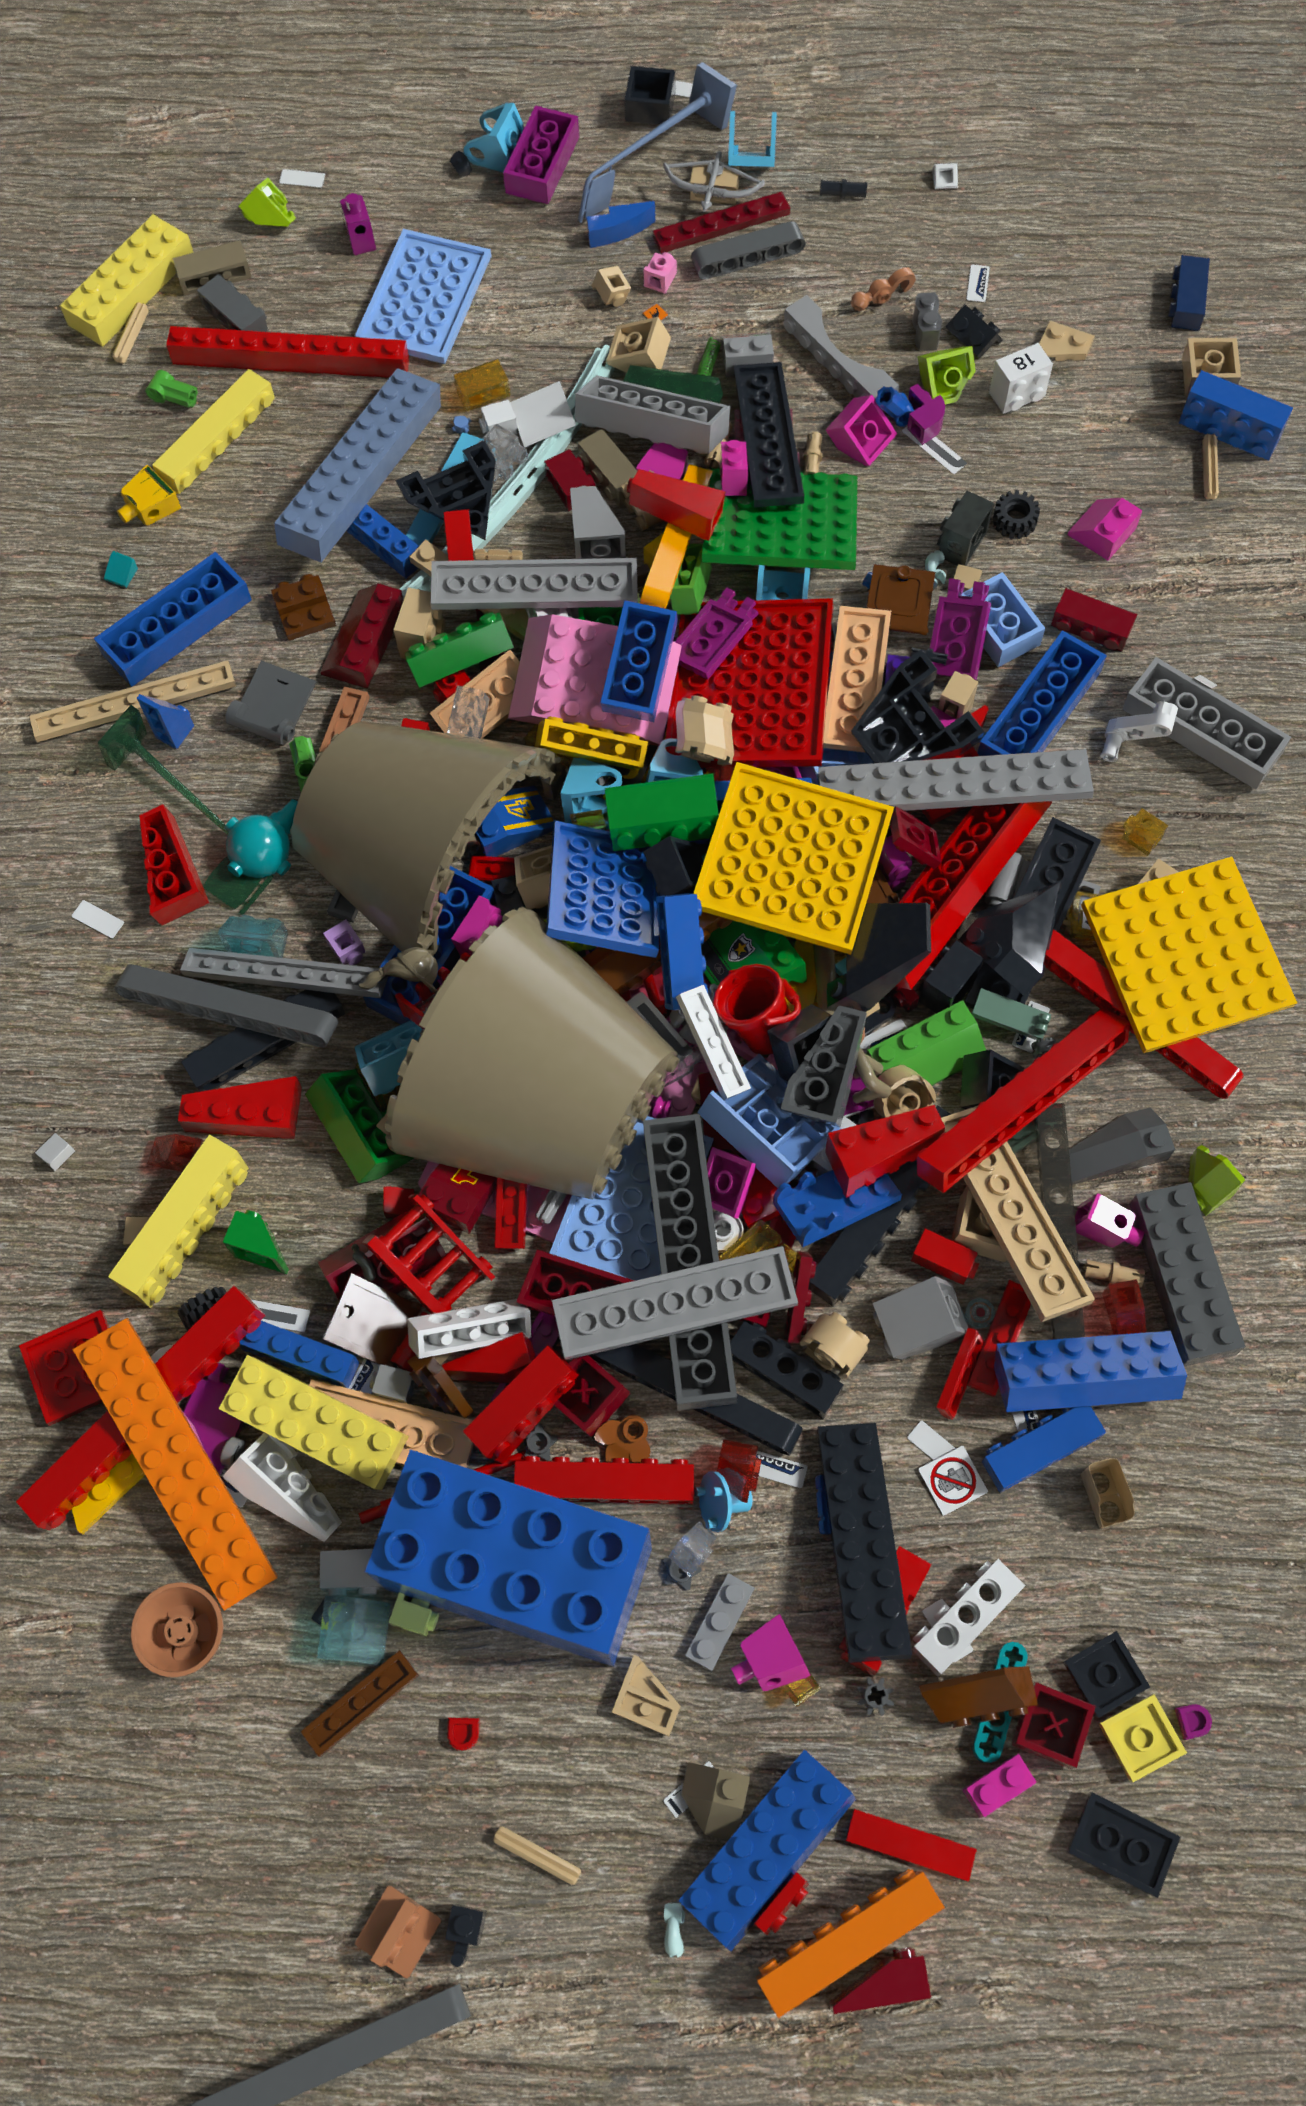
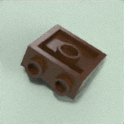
M306 574L299 581L291 584L280 582L276 585L275 589L271 590L288 641L336 626L319 575Z
M415 1355L407 1361L413 1369L409 1375L419 1388L423 1385L427 1388L428 1392L424 1396L434 1409L440 1406L445 1414L450 1411L454 1413L458 1410L464 1419L474 1412L434 1356L419 1359Z

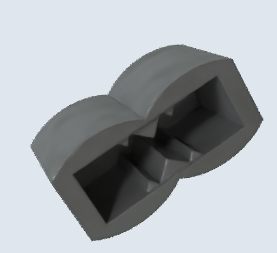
M935 292L918 293L916 296L913 326L916 330L915 344L919 351L937 350L939 345L942 319L938 313L939 298Z

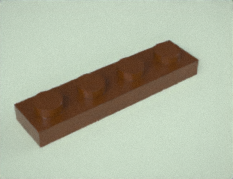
M399 1650L305 1727L301 1733L318 1757H322L420 1675L402 1651Z

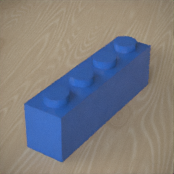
M697 894L656 897L665 1009L681 1010L676 997L704 985L708 993L707 985L703 980L706 961L705 957L701 954L704 933L703 929L699 927V916L702 913V906L700 900L697 899Z
M261 1321L260 1326L255 1331L248 1333L240 1341L239 1345L243 1351L348 1389L359 1366V1361L352 1354Z
M1091 1406L1063 1408L1062 1412L1064 1414L1055 1419L1052 1415L1043 1418L1036 1423L1037 1429L1028 1432L1027 1429L1021 1430L1011 1437L1013 1442L1004 1447L1000 1442L985 1451L987 1456L982 1460V1464L999 1493L1100 1439L1106 1431Z

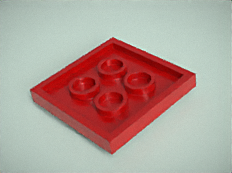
M101 1309L19 1345L44 1419L49 1426L103 1403L73 1351L74 1348L109 1328L104 1312Z

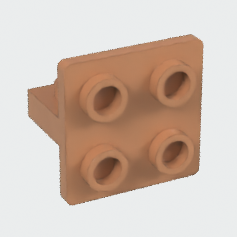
M388 1886L355 1941V1945L371 1955V1961L380 1967L387 1966L404 1978H409L442 1919L393 1886Z

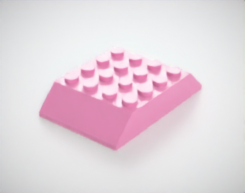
M553 614L529 618L508 718L539 724V722L547 719V717H557L563 719V723L573 725L574 722L587 724L590 729L599 730V728L613 730L616 735H636L640 737L639 740L647 741L649 745L659 746L664 738L682 645L676 642L672 643L655 721L649 722L602 712L600 702L618 626ZM638 661L636 665H641L644 662Z

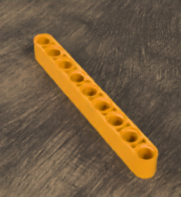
M689 464L683 480L709 487L713 471ZM667 523L646 580L640 604L666 609L692 536L691 533Z

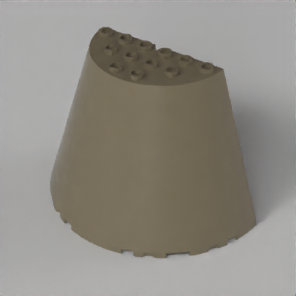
M369 721L358 722L349 726L340 734L334 735L325 751L317 755L315 766L309 774L299 797L293 825L290 829L293 848L401 952L409 948L419 947L426 949L433 956L438 950L437 937L439 926L437 921L443 908V904L438 902L440 892L447 894L455 873L449 869L454 857L461 860L468 841L474 836L491 809L512 788L516 781L521 782L525 778L541 781L544 788V797L554 801L561 792L563 782L566 779L565 767L559 763L561 761L559 756L545 748Z
M524 907L519 908L517 911L513 909L504 914L502 918L505 921L499 927L495 925L492 927L490 925L482 933L481 937L469 947V950L474 952L467 962L461 959L458 961L423 1016L419 1025L425 1028V1030L421 1031L418 1041L411 1040L406 1057L397 1073L399 1075L397 1082L401 1084L398 1096L393 1094L389 1099L385 1130L391 1134L385 1137L387 1146L396 1154L593 1200L596 1193L600 1195L605 1189L608 1182L605 1179L611 1169L615 1170L622 1159L620 1154L625 1144L629 1146L636 1136L637 1131L633 1129L638 1120L643 1121L647 1118L651 1110L650 1102L654 1096L659 1097L665 1087L663 1080L668 1072H674L680 1058H678V1053L564 940L550 938L546 935L547 923L536 912Z

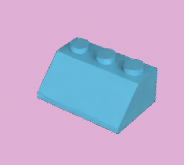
M412 1020L354 1047L360 1070L374 1096L387 1094L400 1085L397 1082L399 1077L397 1073L401 1063L406 1057L411 1040L418 1041L423 1030Z

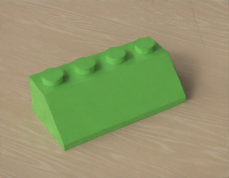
M962 1000L867 1049L866 1054L883 1065L882 1073L889 1068L905 1065L916 1071L933 1086L962 1071L964 1055L985 1051L986 1048L978 1024Z

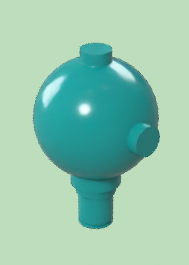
M291 799L281 810L273 812L269 817L265 815H250L240 820L233 817L227 822L224 827L229 832L226 839V853L231 862L227 868L234 876L240 877L241 874L253 878H265L275 873L283 876L289 870L292 864L287 861L290 853L288 835L293 825L298 803L296 800Z

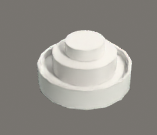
M715 1211L713 1212L718 1253L733 1251L740 1245L743 1238L742 1222L739 1218H733L722 1212Z

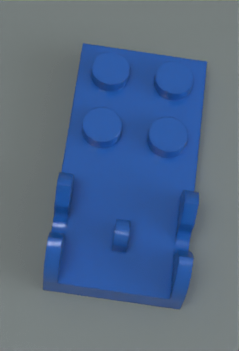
M831 1170L816 1178L811 1172H806L799 1179V1184L793 1189L784 1182L776 1190L773 1204L801 1246L805 1247L900 1201L902 1194L886 1173L878 1177L873 1184L867 1187L864 1185L856 1189L854 1194L846 1198L834 1171Z

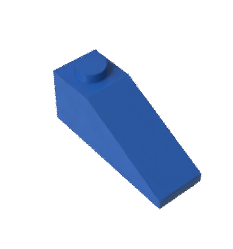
M139 694L137 700L156 739L178 749L194 727L190 712L181 705L176 707L169 702Z

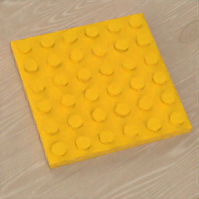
M736 762L693 894H697V899L701 902L703 912L851 955L894 807Z
M1233 857L1090 898L1081 903V907L1143 1054L1285 1010L1297 1004Z

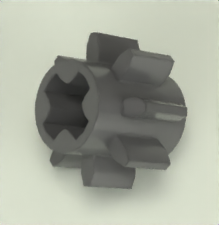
M868 1677L866 1679L868 1687L866 1689L863 1687L857 1688V1691L863 1694V1699L859 1700L857 1705L865 1704L868 1708L866 1711L867 1716L873 1710H878L879 1715L883 1716V1706L892 1707L894 1705L891 1700H888V1694H891L894 1689L889 1688L886 1690L883 1686L884 1678H881L878 1684H873L872 1679ZM872 1688H874L876 1693L881 1692L883 1694V1697L879 1700L880 1705H877L875 1701L869 1702L868 1700Z

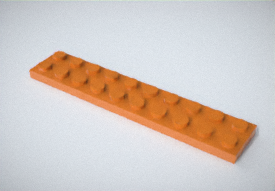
M126 1318L74 1348L75 1355L223 1610L225 1611L277 1579L278 1575L129 1319Z

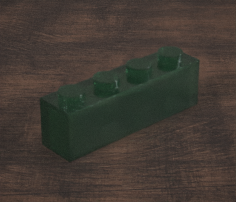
M630 365L623 379L624 382L715 403H720L723 397L720 380L718 377Z

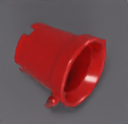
M761 964L746 965L730 970L714 993L713 1006L719 1019L729 1028L734 1029L751 1051L761 1055L773 1054L767 1031L778 1024L794 1020L801 1010L800 997L788 981L782 979L779 973L770 966ZM785 997L790 1002V1004L794 1005V1010L792 1012L789 1009Z

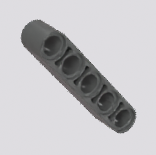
M791 221L698 247L692 252L691 260L699 278L705 280L798 254L805 248L806 242L798 224Z

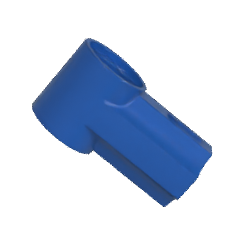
M883 386L877 391L878 394L875 399L877 405L894 419L897 426L903 427L908 425L909 414L914 409L906 394L899 393L893 387Z

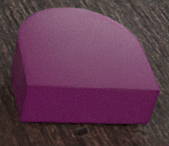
M1193 1704L1175 1708L1183 1740L1201 1737L1210 1731L1212 1718L1209 1711L1203 1706Z

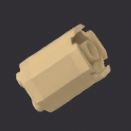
M692 696L691 699L682 698V701H678L676 707L678 741L675 752L682 753L681 755L705 763L718 759L717 765H731L734 756L731 726L734 715L731 713L732 707L723 703H716V706L707 703L708 699L700 696Z

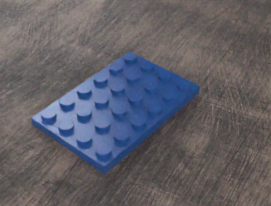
M555 821L552 836L546 935L558 940L656 958L659 951L656 897L659 895L655 889L657 885L655 879L646 867L647 859L643 852L650 847L614 851L609 831Z

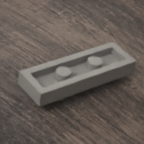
M728 1573L685 1657L712 1672L755 1588Z

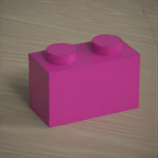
M737 440L721 442V490L726 491L725 496H747L748 464L746 442Z
M1017 1754L963 1788L962 1791L979 1818H984L1037 1782L1021 1756Z

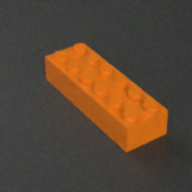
M905 1870L894 1878L896 1885L887 1890L886 1887L881 1886L867 1896L869 1902L861 1908L859 1905L854 1904L840 1913L842 1920L832 1926L831 1923L827 1922L814 1930L815 1938L805 1944L801 1939L785 1950L788 1956L779 1962L772 1958L758 1967L760 1974L756 1976V1979L778 2018L945 1908L923 1871Z

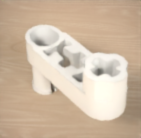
M1159 701L1156 703L1153 713L1110 719L1105 732L1106 741L1100 757L1107 762H1116L1121 743L1125 740L1169 736L1174 726L1178 711L1177 706L1165 701Z

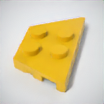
M133 1453L123 1462L117 1463L110 1470L108 1478L104 1482L95 1485L88 1492V1497L83 1503L72 1508L76 1528L79 1533L85 1534L145 1476Z

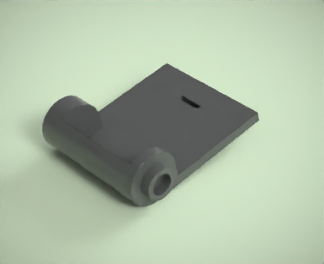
M261 660L241 702L233 700L226 712V723L285 745L293 739L295 726L317 682Z

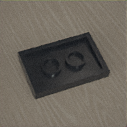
M1090 1792L1066 1853L1154 1898H1158L1181 1836Z

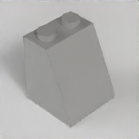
M596 486L570 488L576 559L626 558L624 529Z
M936 1276L873 1303L875 1312H873L874 1320L877 1326L882 1328L885 1339H883L884 1347L893 1358L902 1360L962 1340L967 1328H969L952 1282Z

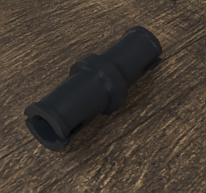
M821 179L820 196H840V199H845L846 196L866 198L867 182H848L847 179H841V181Z

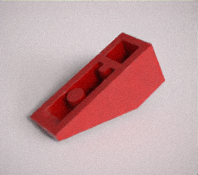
M520 1332L442 1365V1368L453 1380L511 1383L536 1356L532 1342L523 1332Z

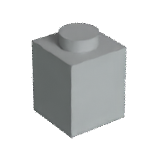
M380 1364L378 1372L374 1371L369 1387L372 1389L373 1395L410 1404L416 1383L409 1375V1371Z

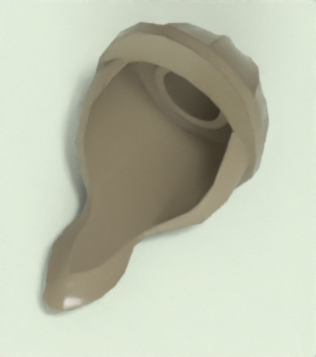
M409 948L401 953L399 952L397 957L388 961L382 968L380 967L378 970L369 973L365 981L359 984V987L371 989L385 978L394 976L408 981H422L436 994L438 991L432 984L437 977V961L424 948Z

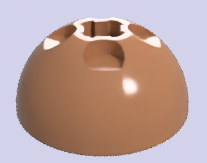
M183 1582L164 1585L149 1594L137 1609L131 1627V1641L137 1658L147 1669L165 1677H182L203 1668L216 1654L223 1637V1617L215 1599L201 1587Z

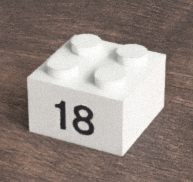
M1036 343L995 361L989 394L1003 414L1012 410H1018L1023 405L1033 401L1037 402L1045 397L1053 363L1040 344Z

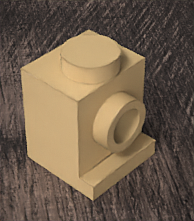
M618 266L598 270L591 285L593 290L597 289L605 305L613 304L614 307H619L625 303L631 289Z

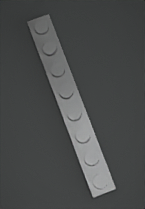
M197 948L188 949L180 969L184 976L374 998H381L388 977L385 978L374 988L362 989L359 987V984L365 981L369 973L379 968Z

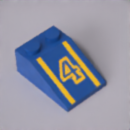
M536 786L510 789L497 802L483 820L475 835L481 843L480 849L484 856L497 857L552 832L555 821Z

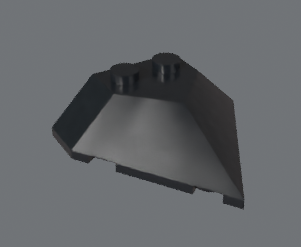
M485 440L462 450L464 462L423 480L419 471H415L396 480V484L407 503L444 520V512L469 510L471 534L486 540L496 459Z
M1062 882L1054 883L970 914L953 936L963 945L983 957V961L1022 995L1026 996L1044 976V959L1046 950H1049L1057 912L1055 905L1057 895L1061 893Z

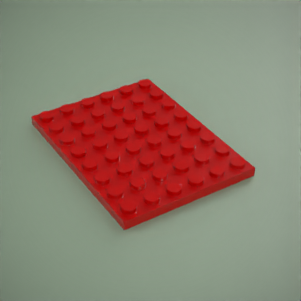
M833 598L755 600L756 605L753 609L758 610V615L752 620L753 625L708 680L678 665L665 739H677L676 707L678 701H682V698L691 699L692 696H700L708 699L707 703L715 706L716 703L730 705L732 707L731 713L734 714L731 724L734 748L732 764L717 765L718 759H714L710 763L697 761L701 768L735 767L736 762L753 767L822 766L834 608ZM737 601L738 605L733 610L738 611L743 601ZM702 602L699 612L707 604V602ZM681 614L678 637L697 614ZM676 746L665 748L672 755L679 756L682 754L675 752Z

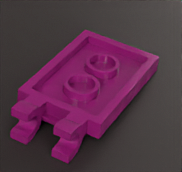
M949 578L947 597L939 596L930 644L933 652L948 654L946 665L932 663L937 668L936 675L952 677L956 671L961 674H967L974 680H977L991 603L985 601L989 586L985 585L984 582L974 581L972 597L962 596L965 583L959 579Z
M727 587L718 601L710 599L675 641L682 645L678 665L708 680L753 625L752 620L758 615V610L753 609L756 605L755 600L746 597L738 611H735L733 609L738 605V602L732 599L735 596V591Z
M218 1363L217 1369L208 1375L207 1381L202 1379L197 1384V1388L192 1393L184 1410V1414L194 1425L204 1450L219 1475H221L225 1467L220 1461L222 1449L230 1438H238L244 1425L243 1421L219 1409L230 1388V1385L223 1383L229 1368L221 1363Z

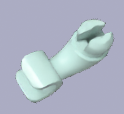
M940 550L930 553L925 561V570L935 572L933 589L937 588L938 583L936 579H939L942 584H945L946 573L940 569L936 570V567L943 563L945 558Z
M667 1903L664 1908V1920L667 1923L664 1947L666 1953L671 1958L674 1955H677V1958L680 1957L684 1951L679 1924L684 1923L685 1912L680 1903Z

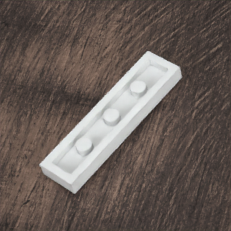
M704 985L679 994L676 999L722 1099L726 1100L749 1090L751 1087Z

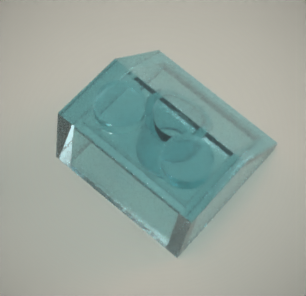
M240 915L239 917L230 916L220 927L218 935L227 952L283 958L288 932L284 923L276 918L262 920L255 919L249 915Z
M325 1595L317 1659L323 1662L381 1666L384 1663L391 1604L354 1597Z

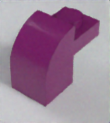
M916 384L909 389L908 400L914 411L909 414L907 429L923 445L940 433L945 414V402L941 395L932 399L926 390H923Z

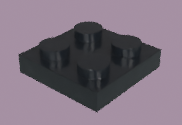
M1117 1631L1063 1662L1085 1701L1096 1706L1094 1711L1096 1719L1151 1687Z

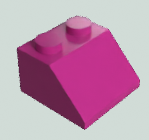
M873 395L853 398L826 429L838 450L866 467L873 463L897 435L886 415L877 405Z
M1122 497L1099 499L1091 505L1068 531L1067 535L1109 561L1136 530L1143 510Z

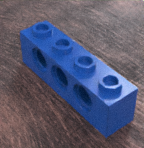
M366 504L346 531L407 579L418 569L417 566L410 562V556L419 545Z

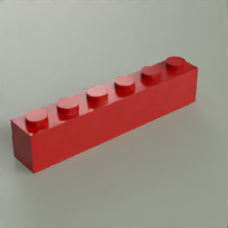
M524 1456L522 1461H515L514 1484L572 1503L694 1505V1464H688V1460L672 1459L670 1464H659L658 1459L652 1458L641 1459V1463H629L627 1458H612L611 1463L599 1462V1458L584 1457L582 1462H570L568 1457H552V1461H540V1457Z

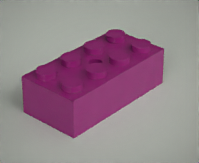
M535 105L503 172L506 194L549 204L579 140L578 116Z

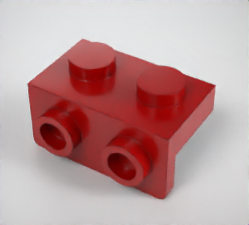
M796 1872L755 1924L766 1935L770 1931L775 1934L786 1922L787 1917L785 1913L790 1907L794 1905L797 1908L809 1893L806 1890L809 1883Z

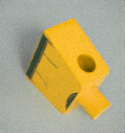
M146 465L121 489V495L126 505L117 510V513L124 523L137 516L145 525H151L181 509L176 493Z

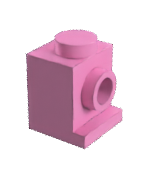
M666 252L662 253V255L655 253L648 266L644 268V287L665 294L677 274V260Z

